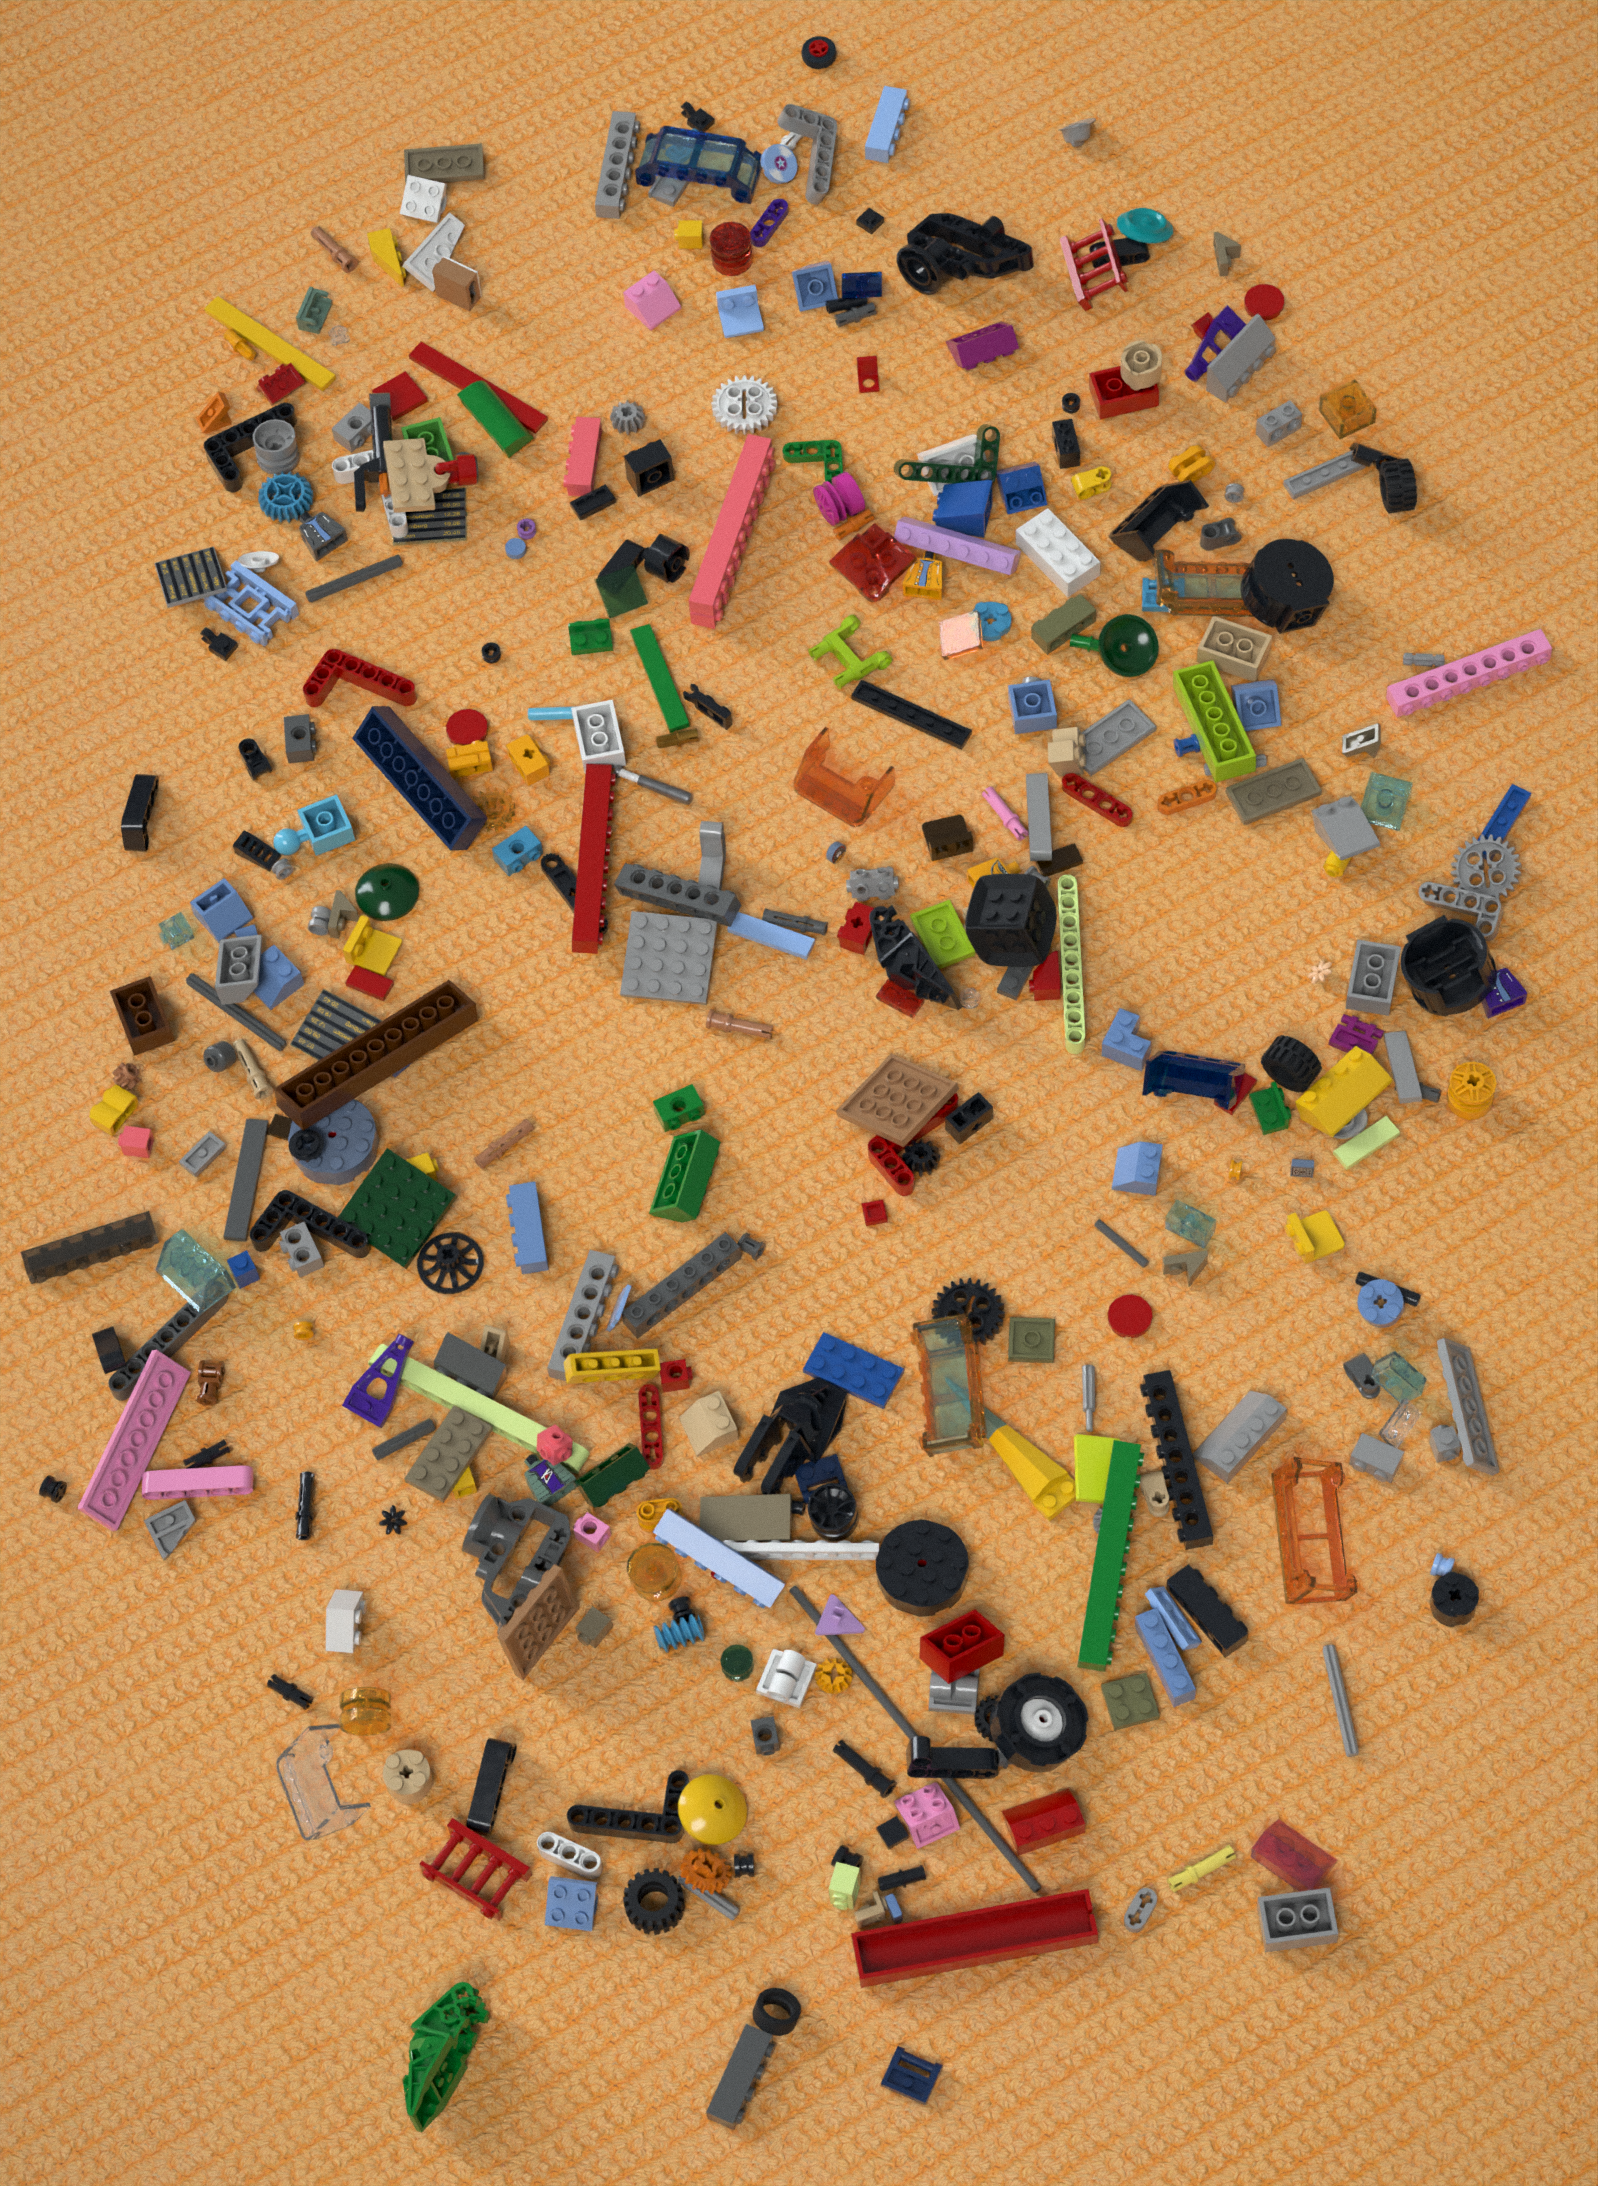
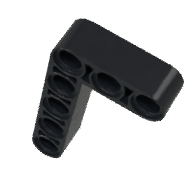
M281 403L208 438L204 442L207 460L228 492H238L243 485L239 469L231 457L254 447L253 433L261 423L277 419L283 420L292 427H295L297 419L292 404Z
M282 1190L276 1194L250 1230L253 1247L259 1252L269 1250L280 1236V1232L286 1228L290 1221L295 1224L305 1222L309 1232L356 1258H364L370 1252V1244L364 1232L288 1190ZM285 1202H291L287 1206L282 1205ZM303 1212H309L305 1216H300ZM273 1219H278L274 1223H269ZM322 1222H327L324 1226H318ZM338 1233H345L343 1236H336ZM265 1236L264 1239L257 1240L258 1237ZM357 1243H364L360 1247L355 1246Z
M676 1770L669 1775L662 1814L574 1805L567 1812L569 1826L571 1830L577 1833L677 1843L683 1837L684 1827L680 1821L678 1810H671L670 1806L678 1803L681 1792L689 1783V1778L684 1771ZM676 1781H683L685 1783L680 1788L673 1786ZM577 1815L584 1816L581 1822L576 1823L572 1821ZM600 1818L608 1820L604 1825L596 1824V1821ZM627 1820L631 1822L629 1827L622 1828L619 1826L622 1821ZM647 1823L655 1825L653 1829L648 1831L644 1830L643 1826ZM670 1826L678 1827V1830L674 1833L666 1831Z

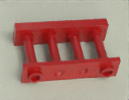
M1103 218L1099 219L1102 230L1077 242L1071 241L1067 235L1060 238L1077 302L1085 311L1092 308L1090 300L1093 299V296L1116 285H1119L1124 292L1128 291L1126 284L1129 282L1128 277L1122 270L1113 240V235H1115L1114 229L1111 224L1107 225ZM1104 238L1106 246L1081 258L1077 256L1079 249ZM1109 254L1110 262L1085 274L1082 272L1081 268H1083V265ZM1113 269L1114 278L1091 289L1086 287L1089 280Z
M452 1818L447 1824L450 1839L431 1865L424 1861L420 1862L422 1875L431 1882H434V1880L438 1881L480 1908V1913L486 1918L492 1920L494 1917L500 1921L502 1915L500 1910L497 1909L498 1905L516 1880L519 1881L521 1878L527 1882L532 1876L531 1869L523 1862ZM463 1841L469 1845L470 1850L449 1878L441 1873L439 1869L458 1843L461 1844ZM483 1854L489 1858V1863L470 1890L458 1884L477 1855ZM502 1866L508 1870L507 1873L509 1875L488 1903L477 1895L496 1868Z

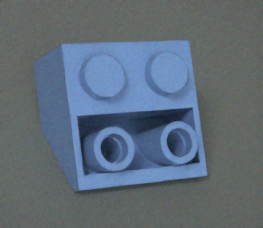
M225 878L190 902L194 916L218 943L220 940L226 939L233 934L234 930L240 929L253 919L237 891Z

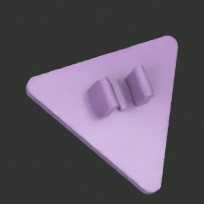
M831 1594L815 1634L818 1636L863 1633L865 1628L834 1594Z

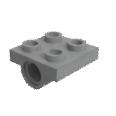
M980 1668L950 1684L932 1670L929 1711L974 1715L976 1713Z

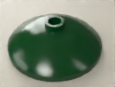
M1124 614L1111 619L1101 630L1098 640L1099 654L1102 661L1110 671L1122 677H1137L1144 674L1154 665L1158 656L1159 644L1154 629L1147 621L1136 615ZM1121 645L1125 646V652L1121 650Z
M393 863L380 864L370 868L360 877L355 888V898L360 910L368 917L379 921L396 920L408 914L416 905L419 898V885L414 874L406 867Z

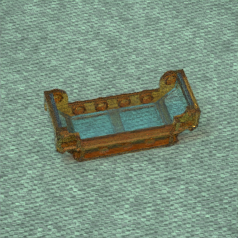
M1168 549L1155 550L1152 565L1155 570L1156 604L1160 607L1163 605L1168 607L1170 614L1173 616L1254 617L1246 608L1240 592L1241 579L1250 563L1174 562L1175 555L1172 551Z
M965 1313L913 1323V1332L910 1333L913 1346L916 1345L921 1352V1361H919L918 1365L919 1371L923 1375V1382L920 1383L922 1395L925 1396L922 1410L924 1416H926L927 1424H924V1431L922 1436L919 1437L921 1449L929 1457H934L935 1454L972 1447L973 1449L983 1448L984 1443L982 1439L987 1436L980 1354L978 1345L974 1344L972 1323Z

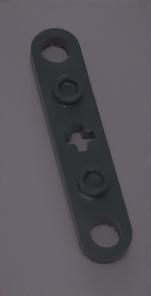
M555 853L546 854L541 859V870L574 913L575 896H571V892L576 894L577 878L559 855ZM554 861L557 865L554 868L546 866V863ZM605 918L604 927L600 928V932L603 935L608 931L607 918Z

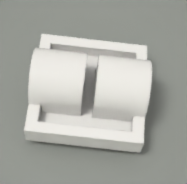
M408 175L400 214L439 223L440 215L444 212L447 204V195L445 194L447 184Z
M773 1649L757 1686L756 1693L800 1709L817 1669V1664L807 1661L803 1655L795 1651L784 1650L782 1652Z

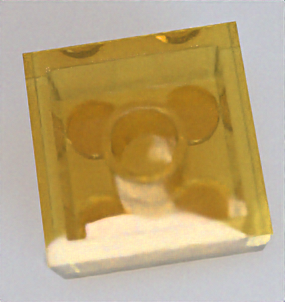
M1356 379L1320 396L1319 411L1339 439L1375 423L1377 408Z

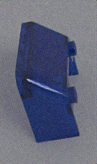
M1162 1050L1146 1061L1142 1095L1147 1096L1154 1092L1155 1096L1166 1097L1167 1094L1177 1092L1214 1099V1102L1218 1103L1219 1107L1229 1110L1237 1102L1244 1077L1245 1064Z

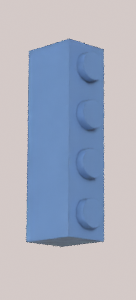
M536 1182L510 1185V1194H506L508 1208L512 1207L513 1214H509L510 1226L515 1227V1233L511 1235L513 1247H518V1253L514 1254L516 1267H521L522 1274L547 1271L549 1269Z
M1154 1608L1135 1616V1628L1173 1708L1195 1699L1196 1688L1158 1609Z

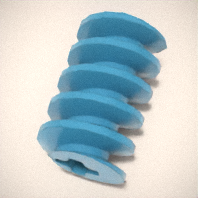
M690 1614L688 1622L683 1617H680V1625L675 1620H671V1628L664 1622L662 1623L661 1631L656 1625L653 1626L659 1649L663 1648L666 1653L669 1652V1645L678 1650V1642L687 1647V1639L693 1645L696 1644L697 1636L702 1642L705 1641L699 1615L696 1620Z

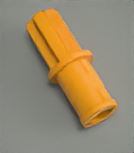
M228 329L224 333L223 338L233 346L235 352H239L246 360L252 361L256 356V352L247 344L246 339L241 338L233 329Z

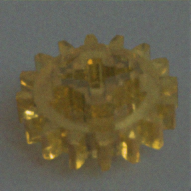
M496 787L493 792L486 788V793L479 791V797H472L473 802L488 817L481 829L485 826L487 832H490L491 828H494L497 832L499 826L505 829L506 822L512 823V817L515 816V803L512 801L511 795H506L505 790L499 793Z

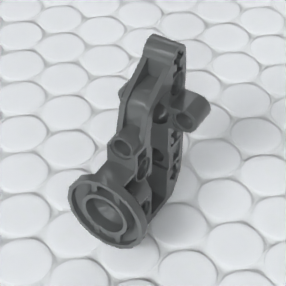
M489 1493L474 1515L465 1536L462 1551L479 1558L478 1562L480 1564L475 1576L485 1580L481 1601L497 1625V1633L499 1634L501 1627L508 1624L513 1617L516 1608L522 1606L526 1601L531 1589L536 1588L541 1582L543 1574L550 1570L554 1564L559 1566L567 1550L571 1533L569 1520L565 1514L531 1498L509 1503ZM532 1520H537L550 1526L533 1559L525 1567L521 1579L517 1581L516 1588L511 1597L505 1599L492 1591L494 1581L498 1574H502L513 1555L516 1542L521 1541Z

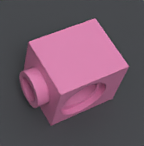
M588 1512L583 1518L580 1517L574 1525L575 1538L597 1553L611 1536L610 1526ZM590 1528L596 1529L593 1534L585 1533Z

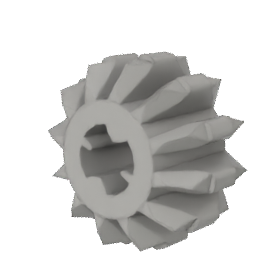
M627 400L625 404L619 402L618 407L613 406L610 420L612 421L613 428L618 429L620 434L625 431L629 435L631 431L636 433L637 429H642L645 414H643V408L637 406L636 401L630 404Z

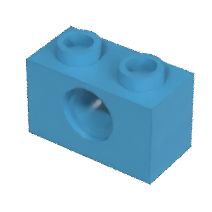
M524 826L493 847L492 853L495 862L508 876H511L514 873L520 872L531 861H536L543 854V850L538 838L527 826Z

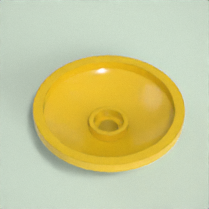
M707 1774L693 1779L685 1786L679 1797L678 1814L684 1829L694 1839L708 1845H722L733 1840L742 1831L747 1819V1805L742 1792L733 1782L719 1775ZM715 1802L721 1805V1809L716 1808Z

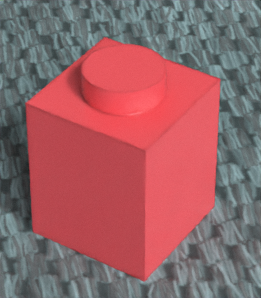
M125 1126L124 1132L120 1133L118 1145L121 1147L123 1154L150 1158L154 1142L151 1129Z

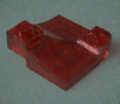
M874 523L862 535L858 533L829 563L865 599L870 602H877L889 592L890 586L917 561V558L890 533L884 532ZM873 591H878L874 595L871 594Z

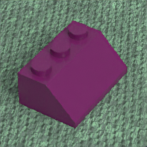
M1002 321L946 341L957 366L965 368V370L977 367L976 364L982 361L984 363L992 362L999 355L1003 357L1009 356L1014 353L1013 350L1019 349L1013 326Z

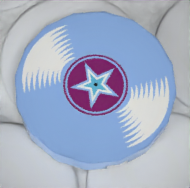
M774 144L764 150L761 156V167L763 166L765 176L776 184H783L792 180L797 172V161L793 152L782 144Z

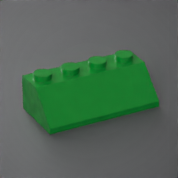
M702 1129L673 1137L649 1211L650 1215L681 1223L697 1218L700 1213L702 1199L706 1194L709 1178L712 1175L715 1159L718 1156L720 1141Z

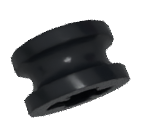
M1067 393L1063 396V411L1073 414L1080 409V398L1077 394Z
M490 642L482 647L481 651L485 662L493 664L500 660L501 653L498 644Z

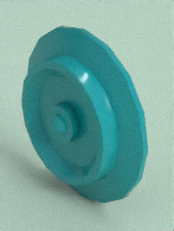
M1135 208L1122 213L1117 218L1119 231L1126 237L1138 242L1149 244L1161 243L1169 240L1173 235L1171 223L1162 214L1152 209Z

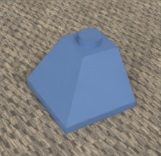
M829 261L807 265L792 271L800 312L826 306V301L838 299L832 266Z

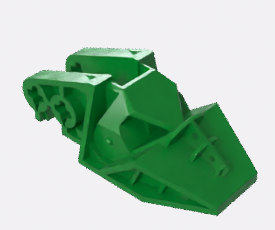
M460 1982L454 1985L410 2026L415 2034L409 2044V2073L403 2077L402 2081L407 2114L416 2131L421 2133L445 2109L467 2070L465 2061L475 2046L478 2037L477 2033L472 2032L470 2025H475L479 2022L485 2024L489 2021V2011L485 2010L486 2004L482 2002V1997L478 1996L479 1990L473 1988L467 1982ZM465 1992H466L467 1995H468V1997H462V1998L460 1999V1998H459V1995H460V1994H461V1995H464ZM475 2009L476 2013H475V2014L471 2013V2014L468 2016L467 2012H468V2011L472 2012V2011Z

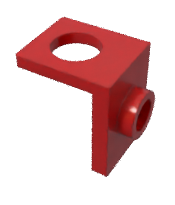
M877 356L857 357L859 393L879 392ZM871 379L874 381V385L872 387H865L863 382Z

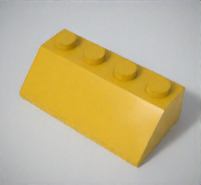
M1355 1046L1295 1103L1301 1120L1330 1137H1334L1393 1080L1371 1054Z

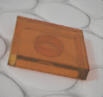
M978 610L939 622L941 653L944 660L983 649L981 618Z

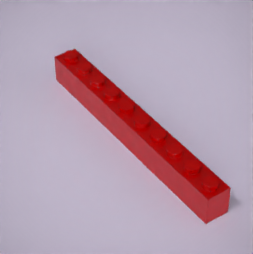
M586 764L572 930L573 953L598 954V946L603 945V933L600 932V927H604L605 915L601 914V909H606V897L602 895L603 892H607V879H604V874H608L609 861H605V858L610 856V843H607V838L611 839L612 826H608V821L613 820V808H610V803L614 804V791H611V786H615L616 774L612 773V765Z

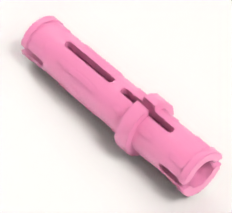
M993 787L986 788L985 790L988 794L983 791L982 796L1003 820L1005 828L1010 829L1018 841L1025 839L1023 833L1025 836H1028L1029 832L1020 823L1018 815L1012 813Z

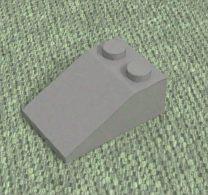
M1351 796L1340 798L1336 802L1321 805L1319 808L1311 810L1315 832L1341 861L1380 846V842L1361 807Z

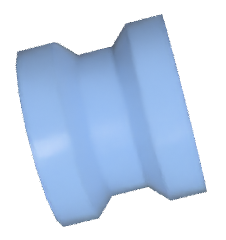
M1437 1553L1430 1575L1444 1576L1448 1572H1452L1455 1559L1451 1557L1447 1559L1442 1554Z

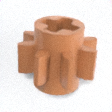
M122 1062L112 1072L115 1075L113 1078L114 1083L123 1089L128 1087L131 1090L141 1080L138 1077V1068L131 1063L125 1065Z

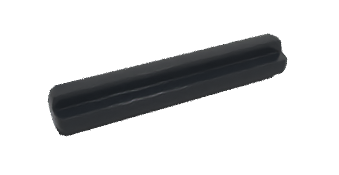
M1359 1272L1355 1283L1363 1287L1367 1283L1379 1278ZM1396 1285L1400 1289L1405 1303L1414 1307L1419 1304L1420 1294Z

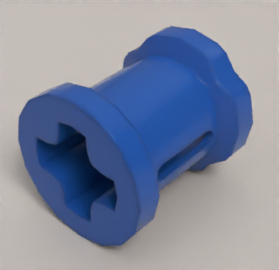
M1191 734L1190 737L1179 740L1177 738L1173 740L1178 757L1193 751L1195 753L1200 752L1199 742L1195 734Z

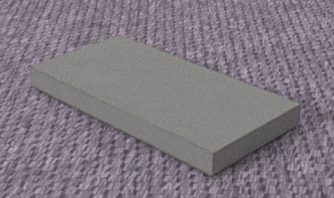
M1130 699L1082 732L1086 739V745L1083 746L1086 766L1083 769L1090 776H1093L1154 733L1156 726Z

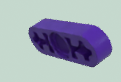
M773 200L750 231V241L753 246H765L788 215V204L785 200ZM767 220H772L775 222L771 226H767L764 224V222Z

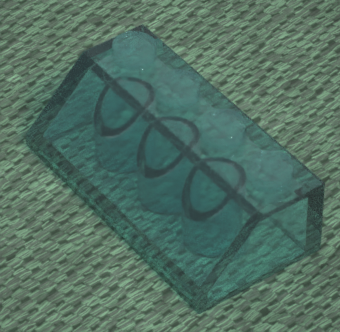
M183 1229L164 1242L156 1272L200 1314L236 1288L227 1270Z

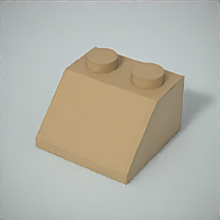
M720 1391L698 1399L679 1417L697 1457L739 1440L737 1427Z

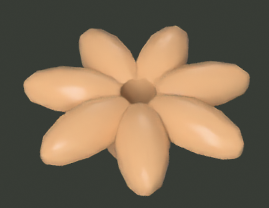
M1321 960L1318 967H1311L1313 972L1308 974L1307 978H1312V984L1316 983L1318 979L1324 982L1328 974L1332 973L1328 969L1332 963L1328 962L1325 964Z

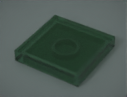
M633 564L594 579L609 618L648 604Z

